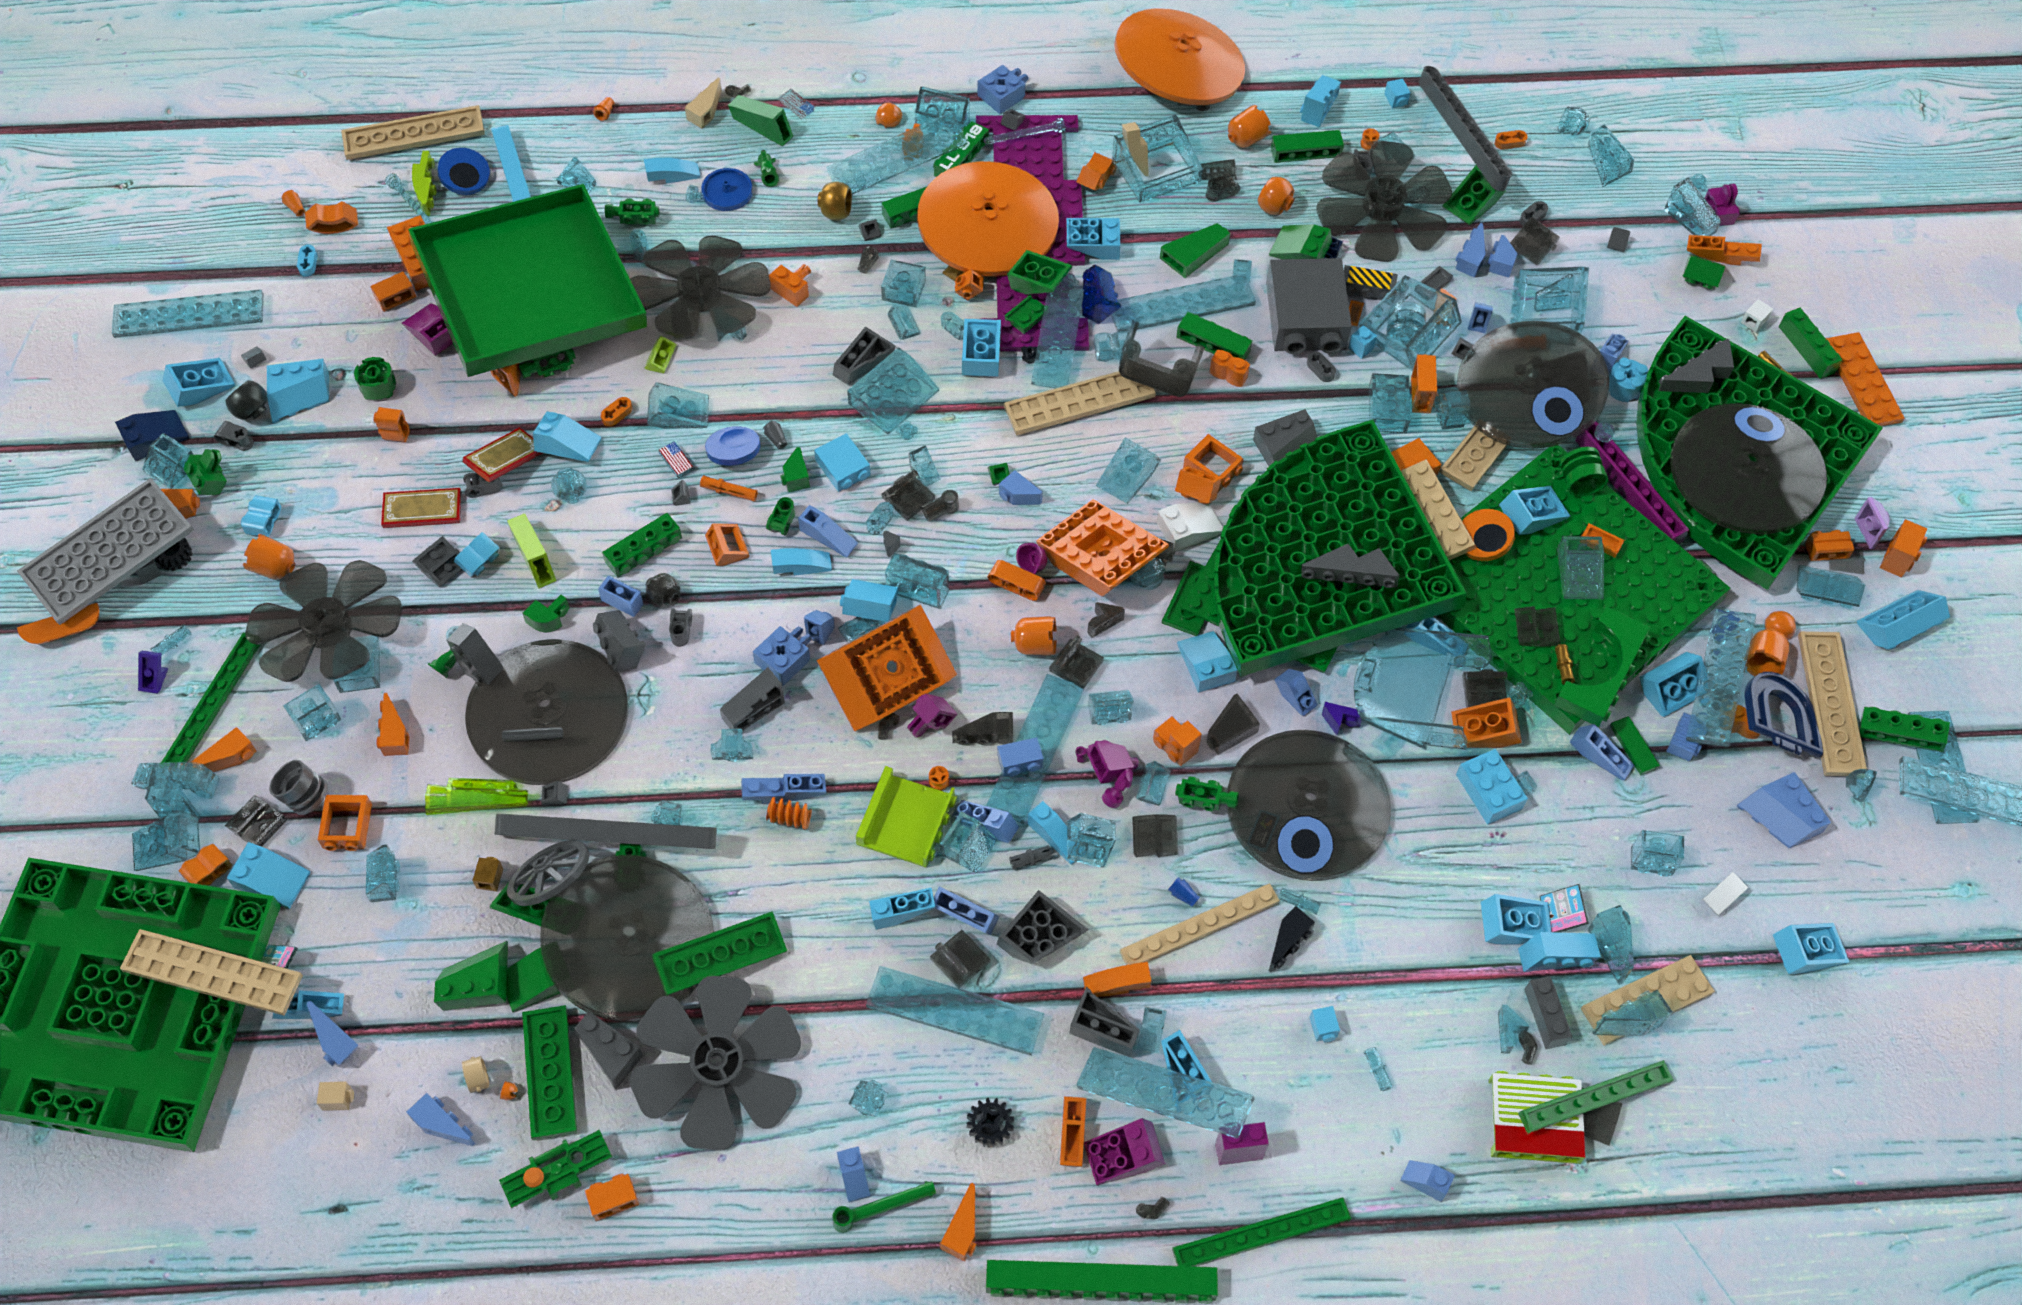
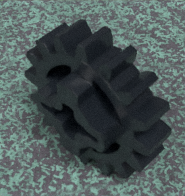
M988 1097L986 1098V1103L983 1104L979 1100L978 1107L971 1106L973 1114H967V1119L970 1121L966 1123V1126L971 1129L969 1136L976 1135L975 1143L982 1140L983 1147L989 1142L993 1148L997 1141L1001 1145L1003 1144V1137L1006 1139L1010 1138L1008 1131H1014L1012 1123H1014L1015 1119L1010 1116L1012 1114L1011 1108L1005 1110V1102L999 1105L998 1098H995L994 1102H990ZM980 1114L981 1120L976 1124V1118ZM987 1120L994 1122V1125L987 1123ZM1005 1121V1127L1001 1131L999 1126Z

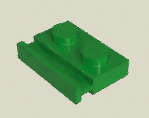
M1029 295L1005 315V320L1011 322L1012 326L1025 334L1049 314V309Z

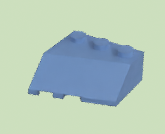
M1795 772L1759 788L1737 804L1739 809L1747 811L1753 816L1752 819L1755 822L1763 824L1769 829L1770 834L1789 849L1823 833L1831 823Z

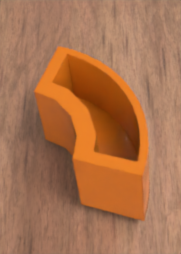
M1094 152L1090 161L1082 167L1076 182L1095 191L1103 189L1110 175L1115 174L1117 162Z
M343 201L330 206L316 203L305 212L306 229L317 233L335 234L348 231L358 225L357 209Z

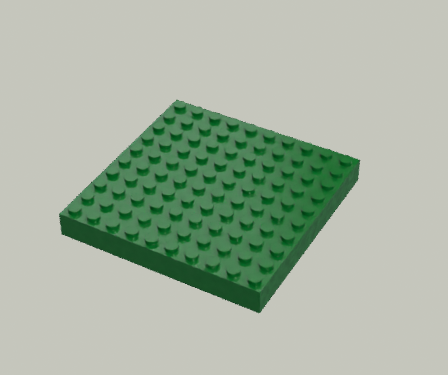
M584 184L408 229L413 250L468 377L647 327L646 311Z

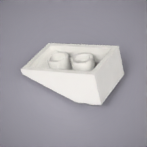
M1200 502L1174 504L1158 511L1157 525L1173 552L1218 536L1223 529L1209 504H1202Z

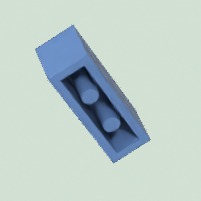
M940 886L934 896L936 909L986 934H992L1000 917L999 915Z

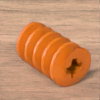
M772 797L768 805L766 821L770 818V822L774 824L778 819L779 825H783L786 821L788 827L794 823L795 828H799L802 824L803 830H807L811 820L812 808L808 810L807 803L800 808L799 802H796L795 806L792 807L791 800L784 805L783 798L776 803L775 797Z

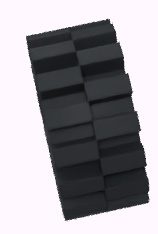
M184 537L155 559L160 567L168 571L169 568L175 571V567L182 569V564L184 566L188 565L186 561H191L190 556H193V553ZM173 548H179V551L172 556H166V553Z

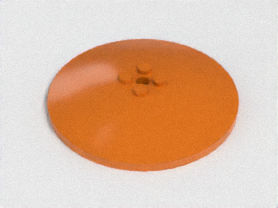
M1163 8L1136 12L1121 23L1115 37L1114 47L1116 56L1128 75L1150 92L1174 102L1190 105H1209L1222 102L1237 92L1245 75L1244 59L1230 37L1212 23L1187 12Z
M989 161L958 165L938 175L924 190L919 201L917 214L921 237L929 250L937 258L959 271L966 272L972 269L981 276L1007 275L1026 250L1045 256L1056 239L1059 223L1058 209L1054 198L1037 178L1017 167ZM991 207L993 210H986L985 208Z

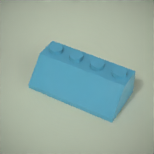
M1916 590L1857 620V624L1874 645L1885 649H1894L1898 644L1911 640L1917 634L1924 633L1927 629L1942 624L1944 620L1950 618L1946 596Z

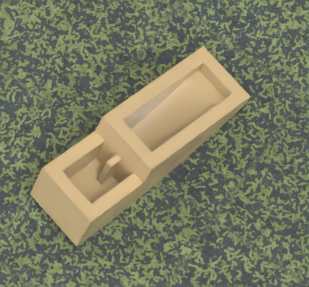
M1135 122L1122 124L1123 137L1130 156L1139 170L1145 176H1149L1148 144L1143 137H1140V128Z

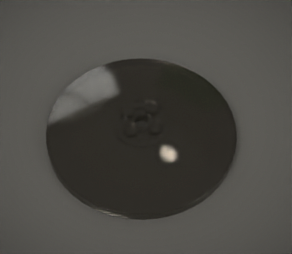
M546 639L515 647L498 657L504 669L489 685L483 682H475L466 704L465 724L473 749L482 762L495 773L506 779L523 784L547 785L556 781L562 783L589 772L605 760L614 750L623 735L627 723L628 696L619 672H614L612 665L608 663L604 655L587 645L574 641ZM543 700L550 701L545 707L539 706ZM561 727L564 732L562 739L520 742H503L502 731Z
M619 855L602 858L587 864L581 875L568 888L550 898L542 918L540 948L544 966L553 984L575 1006L585 1012H591L597 1017L608 1020L640 1021L658 998L666 996L651 955L713 933L714 928L706 901L696 886L685 875L670 865L652 858L636 855ZM625 927H632L635 930V934L627 936L624 934L623 929ZM698 985L668 996L676 998L681 1004L694 992Z

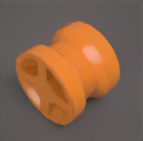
M1372 128L1365 129L1362 134L1361 147L1368 151L1376 149L1380 136L1379 132Z
M935 766L929 771L930 787L940 791L948 787L949 772L945 767Z

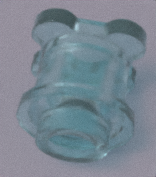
M1518 682L1516 687L1511 688L1507 692L1506 697H1510L1515 707L1524 705L1526 700L1533 696V692L1528 690L1523 682Z

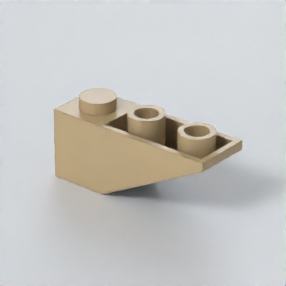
M720 78L711 82L704 91L700 92L685 107L687 120L701 129L714 118L722 92Z

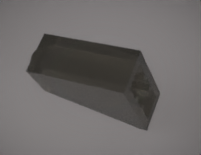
M1238 693L1233 695L1208 731L1207 744L1211 750H1215L1217 755L1258 733L1260 723Z

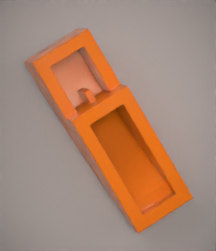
M1148 962L1114 967L1084 976L1083 982L1084 988H1089L1096 997L1128 994L1129 990L1150 988L1151 976Z
M1064 1096L1060 1165L1082 1167L1086 1098Z

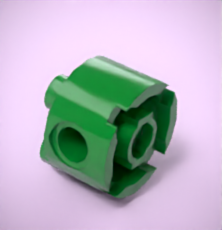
M366 358L360 366L357 365L355 367L354 377L360 392L366 400H380L393 396V391L397 384L391 365L385 362L383 358Z

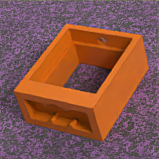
M1427 354L1417 355L1411 375L1412 412L1431 413L1437 394L1436 356Z
M1207 434L1185 456L1183 468L1190 466L1221 478L1219 492L1223 487L1226 488L1230 484L1234 476H1238L1242 472L1244 458L1210 434ZM1210 450L1231 464L1220 476L1199 462Z
M367 795L325 796L318 834V842L323 849L328 851H335L336 849H346L348 851L365 849L372 803ZM333 811H359L355 836H329Z

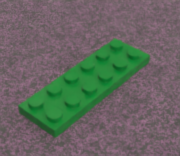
M772 911L653 953L651 956L664 992L668 996L698 985L702 979L708 976H723L786 953L787 948Z
M562 1005L522 1012L531 1139L534 1141L576 1134L577 1122L567 1006Z

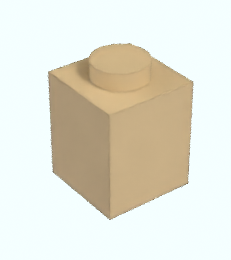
M319 1082L317 1105L322 1111L349 1110L350 1103L354 1100V1090L347 1082Z

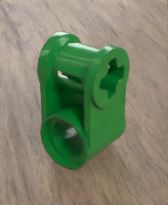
M782 497L777 501L772 514L767 520V530L771 531L772 529L781 532L784 536L788 533L796 514L791 498Z

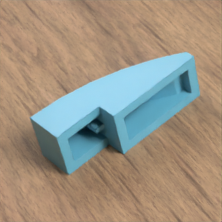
M676 158L644 159L648 182L665 179L666 184L700 178L698 163Z
M800 548L771 550L774 574L793 572V575L796 576L832 571L829 552Z
M299 990V993L294 994L285 1016L273 1013L272 1019H311L307 1008L309 1001L317 1006L327 1017L342 1016L344 993Z

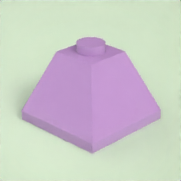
M1868 497L1854 518L1870 550L1874 549L1888 529L1890 522L1888 512L1880 502L1872 497Z

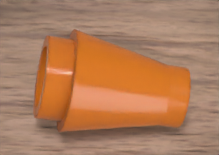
M606 97L594 107L593 114L596 119L604 121L609 118L612 106L614 105L612 98Z
M288 190L282 194V203L294 212L296 216H302L305 213L297 192Z

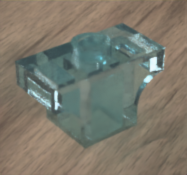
M722 729L721 738L716 743L711 744L710 750L712 760H727L731 762L753 759L754 753L752 743L744 740L742 729Z

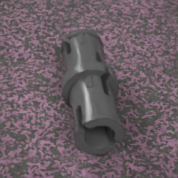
M1047 845L1035 850L1028 849L1025 853L1009 857L1012 869L1015 870L1029 864L1033 866L1035 862L1053 858L1052 851L1049 850L1050 846Z

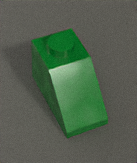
M796 447L782 466L783 474L780 475L782 486L786 485L788 492L810 488L809 476L801 448Z

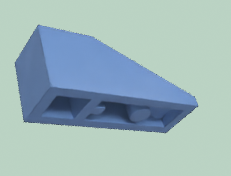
M1595 724L1578 728L1570 740V743L1582 756L1621 780H1625L1634 767V764Z
M309 1001L307 1008L322 1051L325 1054L323 1059L331 1066L336 1064L340 1067L359 1048V1045L317 1006Z

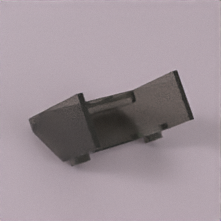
M1132 320L1118 367L1120 375L1126 379L1176 397L1185 396L1190 389L1205 347L1197 343L1192 359H1178L1174 363L1173 369L1139 358L1141 346L1134 340L1139 323Z

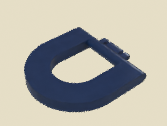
M1762 672L1752 678L1747 683L1744 693L1749 730L1771 738L1773 745L1792 753L1795 752L1797 755H1800L1803 751L1815 757H1821L1823 754L1821 735L1813 705L1806 694L1793 681L1775 672ZM1769 695L1779 697L1790 707L1795 718L1798 738L1772 727L1768 701Z

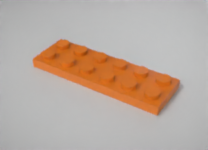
M1860 333L1826 338L1843 360L1837 370L1860 414L1880 426L1902 423L1905 417Z

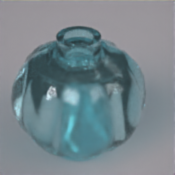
M563 468L553 477L551 488L557 499L568 501L569 504H575L586 493L587 482L585 476L580 471L573 470L572 468Z
M1153 558L1129 577L1133 585L1137 584L1142 589L1153 590L1162 584L1164 580L1163 573H1166V569L1160 558L1157 560Z

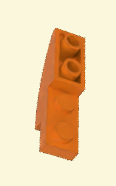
M1689 235L1687 251L1701 258L1740 266L1741 261L1760 262L1762 244L1725 242L1726 237Z

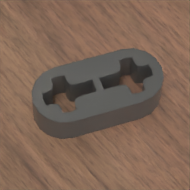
M1543 201L1534 202L1521 213L1520 224L1527 228L1534 226L1546 216L1548 205Z
M1311 352L1308 355L1307 366L1321 381L1331 382L1335 377V367L1320 352Z

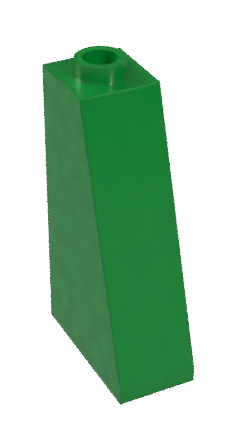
M738 95L728 104L734 120L778 145L784 146L793 137L783 108Z
M1218 223L1164 244L1160 249V259L1182 277L1186 278L1229 244L1230 232Z

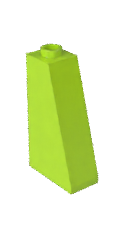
M524 513L507 520L511 533L538 589L557 581L548 556L526 514Z

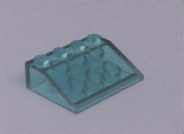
M898 347L847 390L848 404L886 434H890L939 391V388L919 364Z

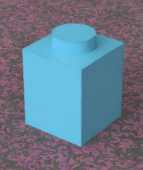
M1403 78L1387 82L1385 96L1391 107L1396 108L1408 105L1411 92Z
M1363 325L1351 335L1348 349L1362 359L1374 349L1377 335Z
M1330 1006L1312 1010L1309 1018L1316 1042L1322 1040L1324 1043L1334 1041L1340 1032L1334 1007Z

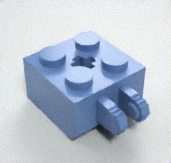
M1001 65L977 81V95L997 113L1001 114L1023 100L1025 96V83L1029 77L1026 74L1021 75L1022 71L1019 68L1010 71L1004 65Z
M779 626L752 651L754 663L762 670L769 667L782 683V686L810 660L809 648L806 645L811 641L812 636L807 633L798 640L797 638L803 633V629L799 626L791 633Z

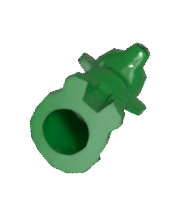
M761 150L758 161L753 163L755 166H761V180L763 184L769 187L775 186L779 182L776 168L773 167L776 159L771 158L765 150Z
M449 650L431 663H428V665L447 678L448 672L456 663V658L452 651Z

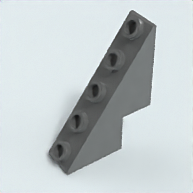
M1730 340L1718 341L1713 348L1704 350L1699 357L1691 358L1683 367L1679 366L1670 375H1664L1659 380L1660 387L1658 391L1709 393L1714 382L1713 378L1728 379L1734 368Z
M1346 544L1302 564L1301 576L1306 579H1322L1326 581L1365 584L1368 586H1385L1387 588L1398 587L1399 574L1379 548L1358 558L1350 545Z

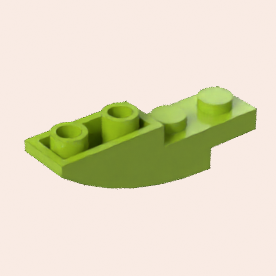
M422 151L420 164L412 165L413 187L419 205L426 216H430L431 209L434 208L433 196L437 193L436 185H433L431 172L435 167L434 158H431L430 151Z

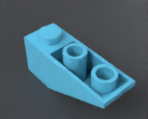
M932 888L869 901L876 930L896 926L936 908Z

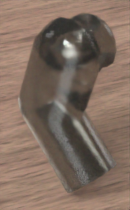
M748 84L741 88L733 85H728L725 88V93L733 98H736L738 95L744 96L751 92Z
M893 712L879 722L878 739H888L889 727L900 722L899 715H895Z
M1521 1031L1518 1035L1519 1042L1524 1049L1521 1061L1531 1065L1538 1045L1529 1032Z
M1161 1197L1155 1205L1140 1203L1136 1207V1213L1143 1219L1155 1220L1159 1218L1170 1203L1164 1197Z

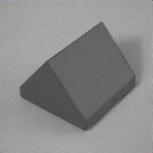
M1460 337L1451 354L1468 362L1474 355L1476 346Z
M681 480L671 489L673 505L675 506L691 504L689 488L685 481Z
M884 531L883 542L888 557H891L899 549L900 536Z

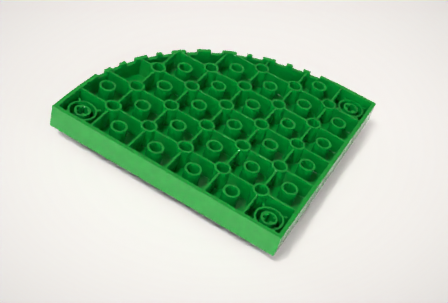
M1684 316L1657 352L1641 389L1637 407L1636 426L1642 462L1653 488L1688 527L1689 536L1701 545L1708 554L1768 590L1872 446L1883 427L1731 341L1730 346L1734 368L1728 379L1713 378L1714 382L1709 393L1658 391L1660 387L1659 380L1664 375H1670L1679 366L1683 367L1691 358L1699 357L1704 350H1710L1718 341L1726 340L1723 336ZM1744 407L1763 408L1774 413L1785 424L1786 433L1778 441H1757L1739 431L1734 424L1733 416L1736 411Z
M1373 419L1317 437L1315 441L1309 444L1304 443L1300 445L1299 449L1288 452L1280 461L1276 460L1267 468V471L1261 476L1258 475L1256 481L1242 493L1241 499L1237 505H1234L1229 514V519L1222 529L1220 542L1217 546L1214 566L1215 607L1222 635L1240 677L1465 606L1466 591ZM1346 544L1350 545L1358 558L1379 548L1399 574L1398 587L1387 588L1385 586H1368L1358 583L1306 579L1301 576L1302 564Z

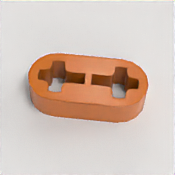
M1522 130L1500 132L1496 135L1494 145L1501 150L1520 148L1526 144L1528 136Z
M620 397L607 406L600 414L602 423L605 426L611 427L628 416L633 409L631 400L627 397Z

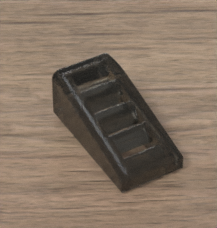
M1235 159L1202 163L1201 180H1237Z

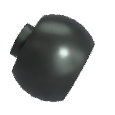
M248 380L231 393L225 402L227 409L234 417L240 420H247L252 417L255 420L267 409L264 405L268 402L265 389L259 383Z

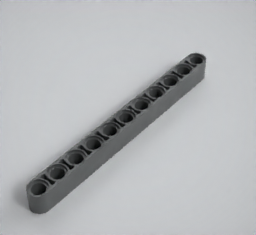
M1425 66L1419 80V85L1492 188L1498 191H1505L1512 176L1511 170L1440 72L1433 66Z
M496 814L494 835L716 849L717 828L516 814Z

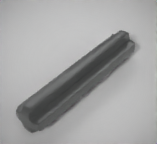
M561 727L502 731L503 742L562 739L564 732Z

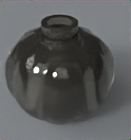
M660 573L649 578L645 584L646 600L652 606L658 609H667L670 605L674 606L678 603L681 596L680 583L672 575Z

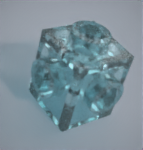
M662 800L656 806V810L653 811L651 822L655 824L682 825V804Z
M860 1080L848 1104L862 1115L876 1117L879 1110L883 1107L888 1093L875 1080Z

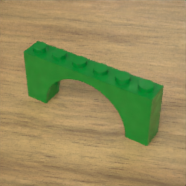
M1606 606L1593 631L1603 636L1613 647L1618 661L1616 675L1602 684L1592 686L1578 685L1566 681L1554 706L1590 724H1595L1598 728L1602 721L1607 722L1612 712L1608 710L1610 705L1614 707L1620 697L1616 695L1617 691H1623L1627 680L1624 678L1626 675L1630 676L1635 667L1632 664L1633 660L1638 661L1643 652L1639 648L1641 645L1646 646L1650 635L1647 634L1650 627Z

